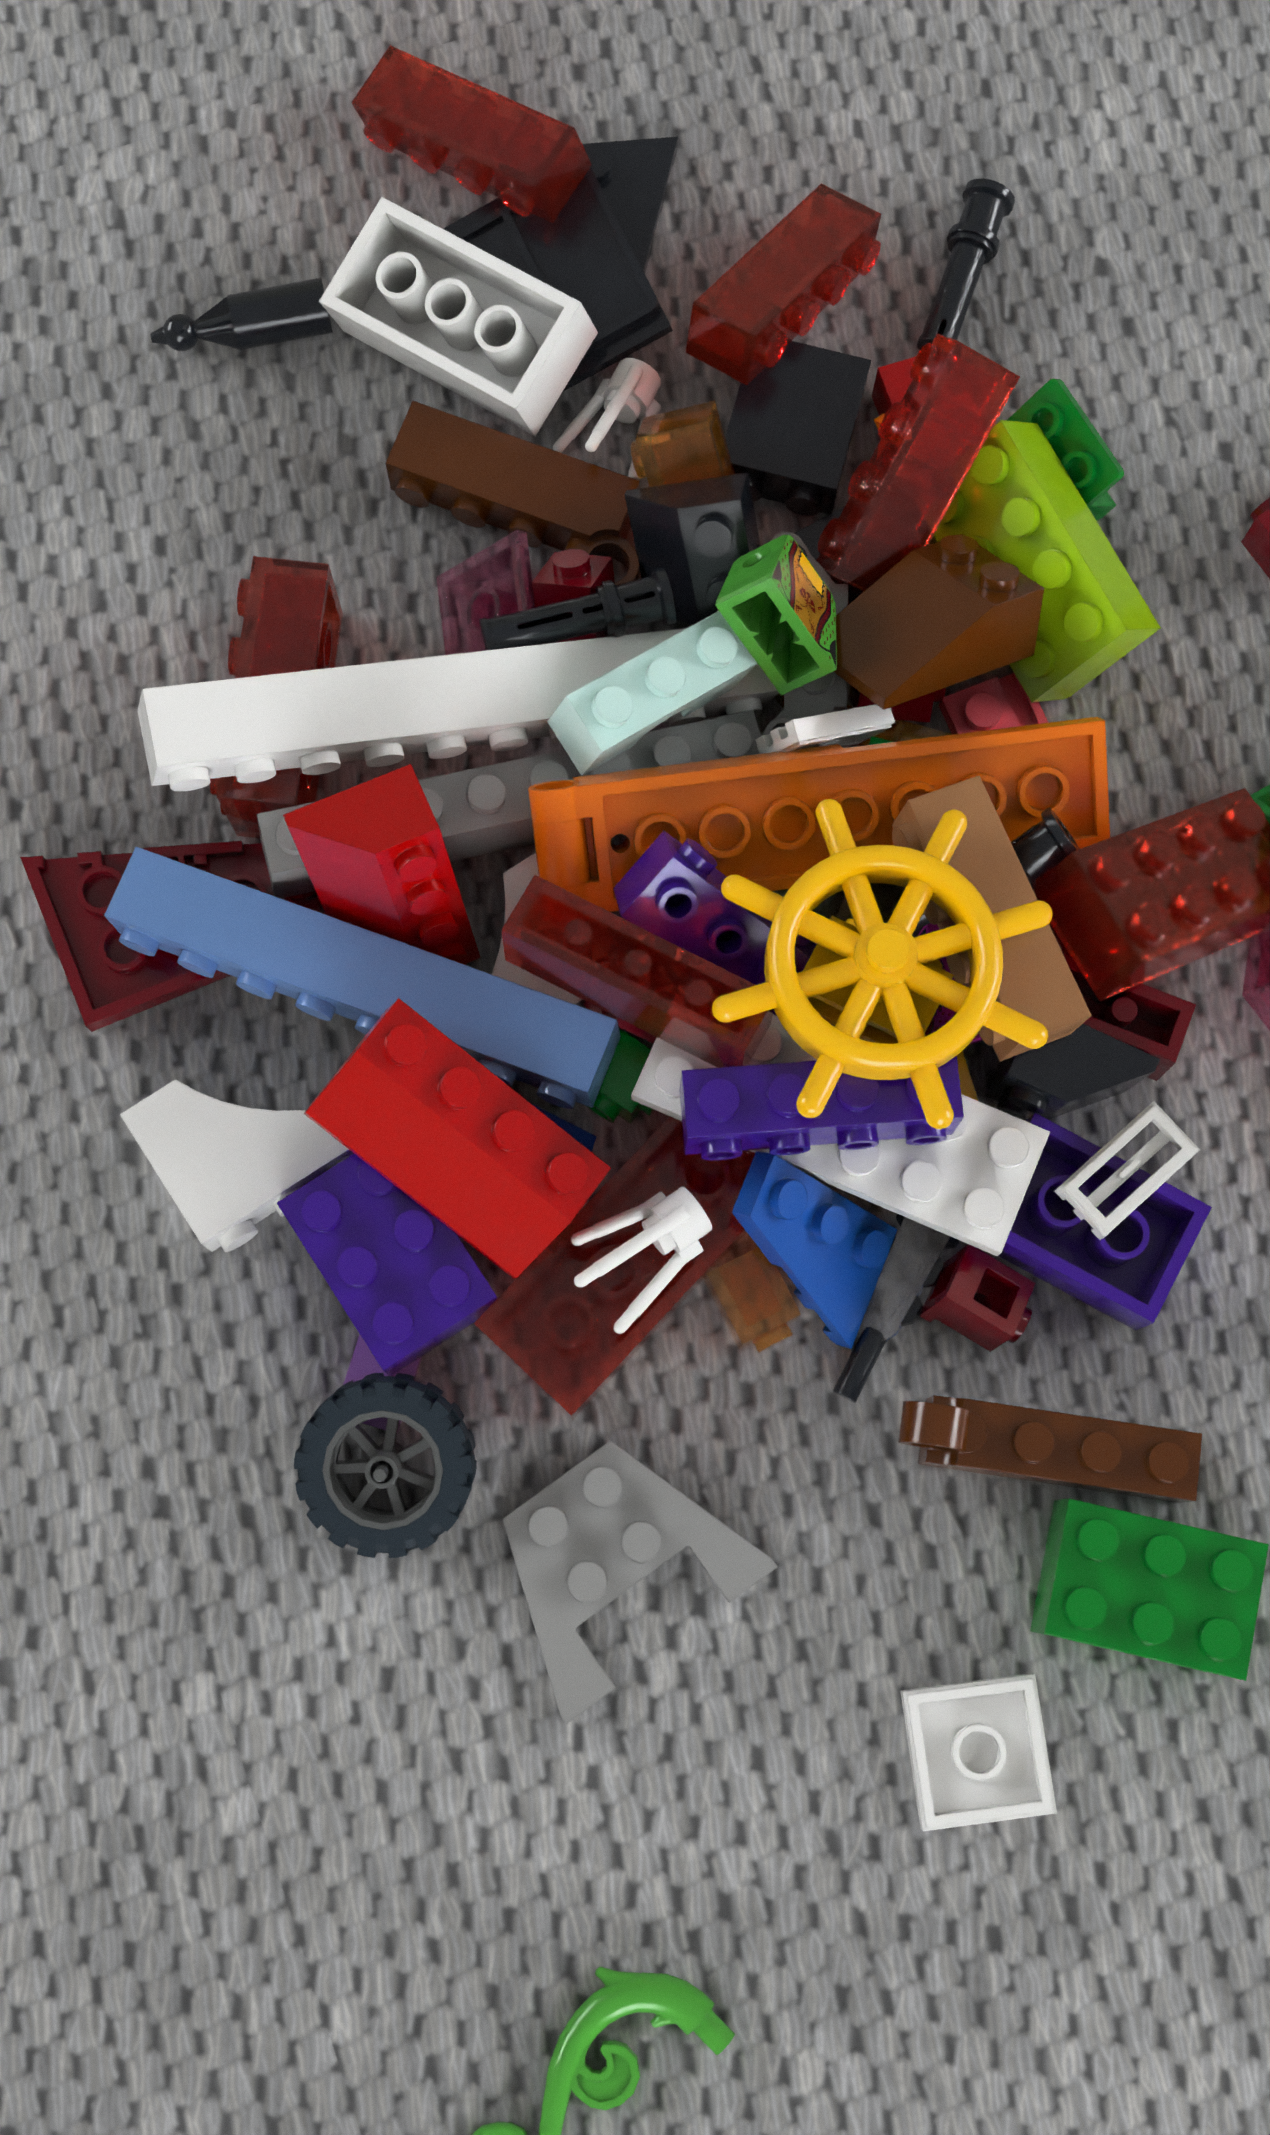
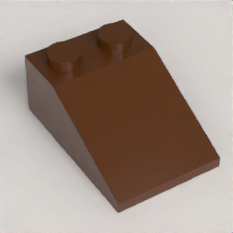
M963 534L945 536L939 542L911 551L836 615L837 669L833 672L885 710L1031 657L1035 653L1044 588L1019 572L1016 566L1004 562L978 545L975 539Z

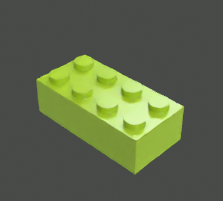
M1000 420L912 497L937 542L948 535L963 534L975 539L978 545L1004 562L1016 566L1019 572L1044 588L1035 653L1031 657L1009 664L1031 702L1062 700L1072 696L1161 629L1038 423Z

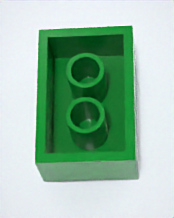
M1070 1498L1054 1500L1030 1631L1246 1681L1269 1544Z

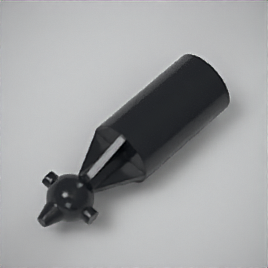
M316 278L227 295L226 298L195 321L187 315L176 314L169 317L164 326L152 332L150 336L152 343L168 345L177 351L190 350L195 346L198 339L244 350L333 333L329 313L319 302L324 294L322 279Z

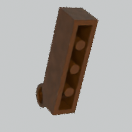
M412 401L385 463L390 488L395 491L401 500L419 508H426L430 503L450 510L457 520L471 527L482 528L485 524H489L506 530L513 540L527 547L538 548L545 544L562 551L580 549L586 551L589 555L612 557V559L621 562L628 570L621 580L615 582V585L639 580V558L635 548L626 540L631 524L625 500L626 490L640 488L639 480Z
M933 1395L927 1398L925 1402L903 1401L898 1443L920 1447L918 1460L920 1465L1182 1503L1193 1502L1197 1498L1202 1433L966 1398Z

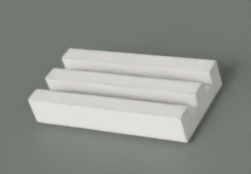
M874 704L793 719L785 723V726L778 727L770 731V734L762 735L755 740L759 754L790 752L796 749L835 744L847 747L857 745L871 738V736L891 728L895 720L891 708L883 710Z
M1153 1101L1054 1192L1063 1201L1066 1199L1075 1208L1073 1212L1081 1221L1085 1219L1093 1228L1091 1230L1093 1234L1101 1240L1200 1149ZM1152 1121L1160 1131L1095 1191L1086 1197L1078 1188ZM1171 1141L1178 1151L1104 1217L1096 1207L1165 1144Z

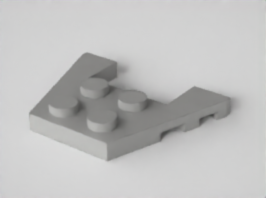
M612 1441L607 1442L503 1518L559 1713L566 1725L616 1688L576 1630L587 1619L686 1546L692 1550L729 1603L778 1567L772 1558Z

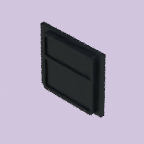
M583 150L578 151L444 228L449 233L582 303L598 334L563 392L673 331Z

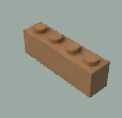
M980 775L908 800L892 824V840L895 846L908 847L924 852L942 815L952 809L963 812L967 818V828L949 865L959 871L974 885L986 901L992 914L1037 901V897ZM932 900L929 901L924 914L931 924H937L939 929L955 925L939 905ZM1049 924L1045 927L1001 940L1003 973L996 1001L1042 1023L1048 1030L1046 1044L1071 1035L1092 1016ZM967 950L946 956L951 974L954 975V979L968 987L970 967ZM982 1026L979 1031L982 1040L989 1046L993 1045L999 1061L1032 1050L985 1026Z

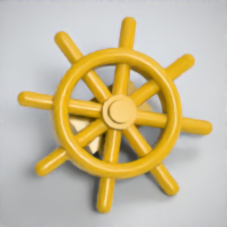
M825 799L817 805L815 814L830 857L807 870L792 885L784 897L737 874L729 875L723 880L721 892L727 900L771 921L772 924L764 956L766 982L719 996L712 1004V1014L718 1021L728 1023L774 1009L778 1019L792 1039L817 1060L796 1102L798 1112L806 1118H815L822 1113L842 1073L871 1080H897L911 1077L927 1123L935 1129H944L952 1123L954 1113L938 1067L960 1054L979 1033L982 1026L1030 1049L1041 1048L1048 1040V1030L1042 1023L997 1002L996 999L999 994L1003 973L1001 940L1045 927L1052 919V908L1048 903L1037 900L992 914L986 901L974 885L959 871L949 865L967 828V818L959 810L952 809L942 815L924 852L895 845L856 847L840 803L834 799ZM870 883H886L905 887L888 923L883 921ZM843 890L853 919H847L845 922L833 915L828 919L813 910L824 900ZM930 900L939 905L955 923L953 926L914 938L912 936ZM797 935H800L817 945L804 970L797 973L795 944ZM967 950L970 967L968 987L952 980L954 975L943 970V966L938 959ZM939 1004L956 1012L945 1025L925 1036V1032Z

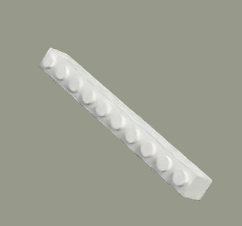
M687 628L142 689L137 711L152 786L170 784V789L173 791H191L208 786L211 783L210 779L236 776L237 781L240 783H255L273 778L277 770L301 768L303 774L319 775L339 769L341 762L365 760L366 765L369 767H382L402 761L405 758V754L428 752L431 759H445L463 754L469 746L490 744L492 751H508L526 745L528 739L549 736L552 743L561 744L547 721L567 695ZM757 663L734 689L685 717L678 712L663 722H669V727L706 720V717L731 715L754 710L755 717L763 713V707L779 692Z

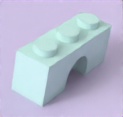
M717 611L570 693L563 699L547 722L577 770L583 776L633 747L647 732L671 716L680 712L685 717L734 689L757 662L722 614Z

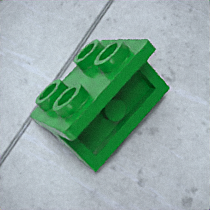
M1050 379L1007 421L1038 423L1094 518L1098 521L1117 506L1107 491L1123 478L1124 470L1061 379Z

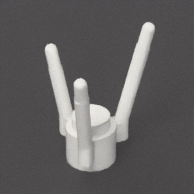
M635 358L620 360L611 379H602L594 396L553 444V450L562 453L604 405L605 411L594 427L592 434L585 444V448L588 452L596 451L615 420L631 424L638 418L640 425L628 477L640 481L653 424L662 408L654 399L661 386V378L658 373L641 360Z
M683 1186L667 1197L660 1191L643 1204L595 1223L593 1226L576 1232L571 1236L572 1244L579 1246L645 1219L642 1222L644 1231L575 1276L574 1283L580 1288L608 1273L652 1243L663 1255L668 1254L673 1249L675 1251V1254L615 1322L614 1331L618 1334L624 1333L640 1317L687 1262L704 1251L698 1240L713 1230L712 1224L699 1202Z

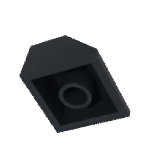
M748 473L626 490L625 500L642 579L651 577L653 569L661 567L665 569L673 593L677 620L694 625L719 611L715 606L716 600L733 562L740 556L761 546Z
M1082 1024L1071 1035L1047 1043L1041 1048L1032 1049L999 1061L984 1096L998 1101L996 1109L1026 1122L1034 1113L1049 1120L1126 1092L1155 1072L1160 1059Z

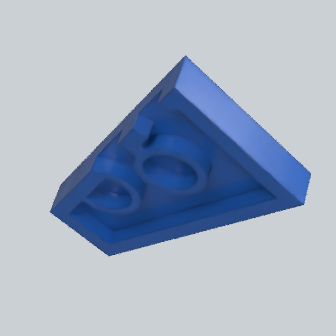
M756 1151L732 1214L772 1265L780 1266L796 1286L793 1292L805 1308L815 1310L825 1323L822 1330L830 1341L838 1346L852 1349L897 1229L777 1155Z

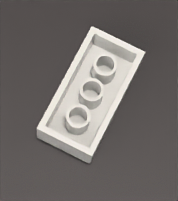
M383 197L379 200L319 300L330 316L347 334L535 437L598 334L580 301Z

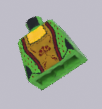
M782 535L740 556L734 561L718 595L715 606L782 696L837 669L836 603L832 593L808 560L804 548L797 544L792 536Z

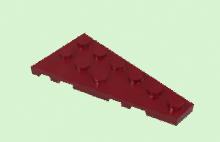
M242 841L143 848L274 896L261 843L243 844ZM101 851L77 853V857L69 858L20 857L85 1026L91 1032L231 976L216 970L213 978L205 977L177 963L179 956L158 949L155 956H148L134 951L119 942L121 934L104 915L133 853L103 855ZM316 891L281 898L325 914Z

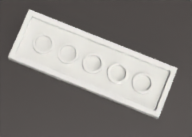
M683 977L631 1094V1100L682 1121L679 1092L682 1070L815 1061L816 1059L804 1051L784 1029L778 1017L765 1011L728 1023L718 1021L712 1014V1004L716 998L725 994ZM961 1094L964 1118L954 1133L947 1135L945 1141L927 1145H910L906 1143L905 1138L879 1140L877 1146L860 1150L838 1149L837 1144L810 1145L811 1149L807 1152L777 1156L817 1180L998 1256L1003 1251L1050 1131ZM769 1149L750 1150L754 1153L756 1151L770 1153Z

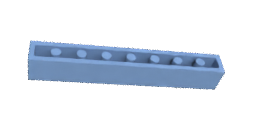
M135 847L104 915L121 934L119 942L134 951L148 956H155L158 949L179 956L177 963L196 974L213 978L217 970L237 977L236 985L256 996L272 999L274 993L278 992L297 999L295 1006L316 1018L331 1021L335 1013L357 1021L355 1029L365 1035L385 1010L399 998L508 1086L512 1087L514 1080H518L537 1087L536 1095L566 1109H573L576 1102L593 1108L621 1038L617 1019L139 847Z

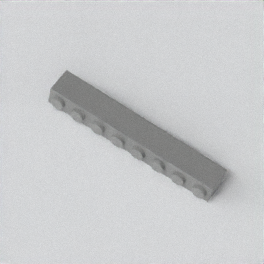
M754 710L647 732L633 747L583 776L759 754L755 739L761 737ZM564 749L419 780V783L440 827L450 862L535 844L528 788L542 782L573 780L572 777H578L581 774ZM311 803L257 814L261 844L275 897L286 898L315 891L283 817L284 814Z

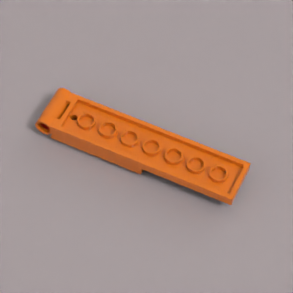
M1090 717L843 748L841 745L835 744L796 749L790 752H771L572 777L573 780H556L534 784L528 788L543 916L548 919H572L591 914L619 911L613 888L663 830L682 844L687 838L700 844L714 857L717 862L715 868L725 876L737 874L771 891L790 889L807 870L830 857L815 814L816 807L821 801L834 799L840 803L856 847L894 845L892 840V824L908 800L979 775L1010 842L1042 821L1041 813L1050 807L1066 826L1081 851L1111 848L1105 720L1099 717ZM615 835H626V839L622 844H611V840Z

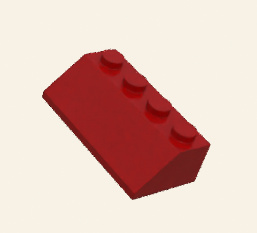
M411 764L283 815L326 915L464 965L481 958L440 827Z
M399 998L385 1010L303 1113L513 1279H516L572 1222L611 1169L610 1166Z

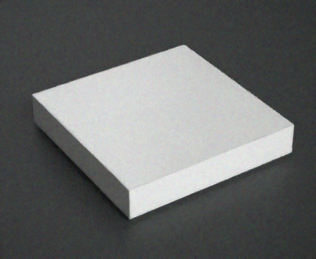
M1022 1674L900 1691L920 1829L922 1831L1057 1813L1035 1674Z

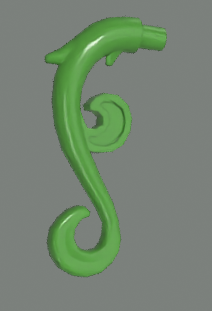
M604 1967L597 1968L595 1975L605 1986L594 1992L573 2013L560 2034L550 2059L542 2103L539 2135H561L571 2091L590 2108L605 2111L622 2105L634 2094L640 2078L637 2055L626 2043L617 2040L602 2042L600 2052L606 2058V2065L601 2070L592 2069L586 2063L588 2049L596 2036L619 2018L637 2012L654 2013L656 2016L650 2021L653 2027L658 2028L669 2024H676L686 2035L693 2031L716 2055H719L729 2045L735 2033L712 2011L715 2003L686 1980L663 1973L620 1972ZM497 2121L482 2125L471 2135H527V2131L522 2126L512 2122Z

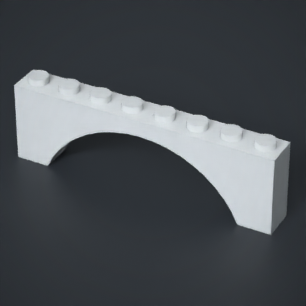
M536 853L503 873L505 891L504 927L492 975L586 1008L583 1005L617 937L624 938L606 913L591 914L572 919L545 918L543 916ZM176 1079L120 1114L196 1237L211 1252L220 1246L225 1252H229L247 1243L258 1233L255 1226L256 1223L275 1211L278 1212L280 1217L284 1216L277 1205L278 1201L354 1154L303 1113L306 1110L275 1111L231 1104L200 1093Z

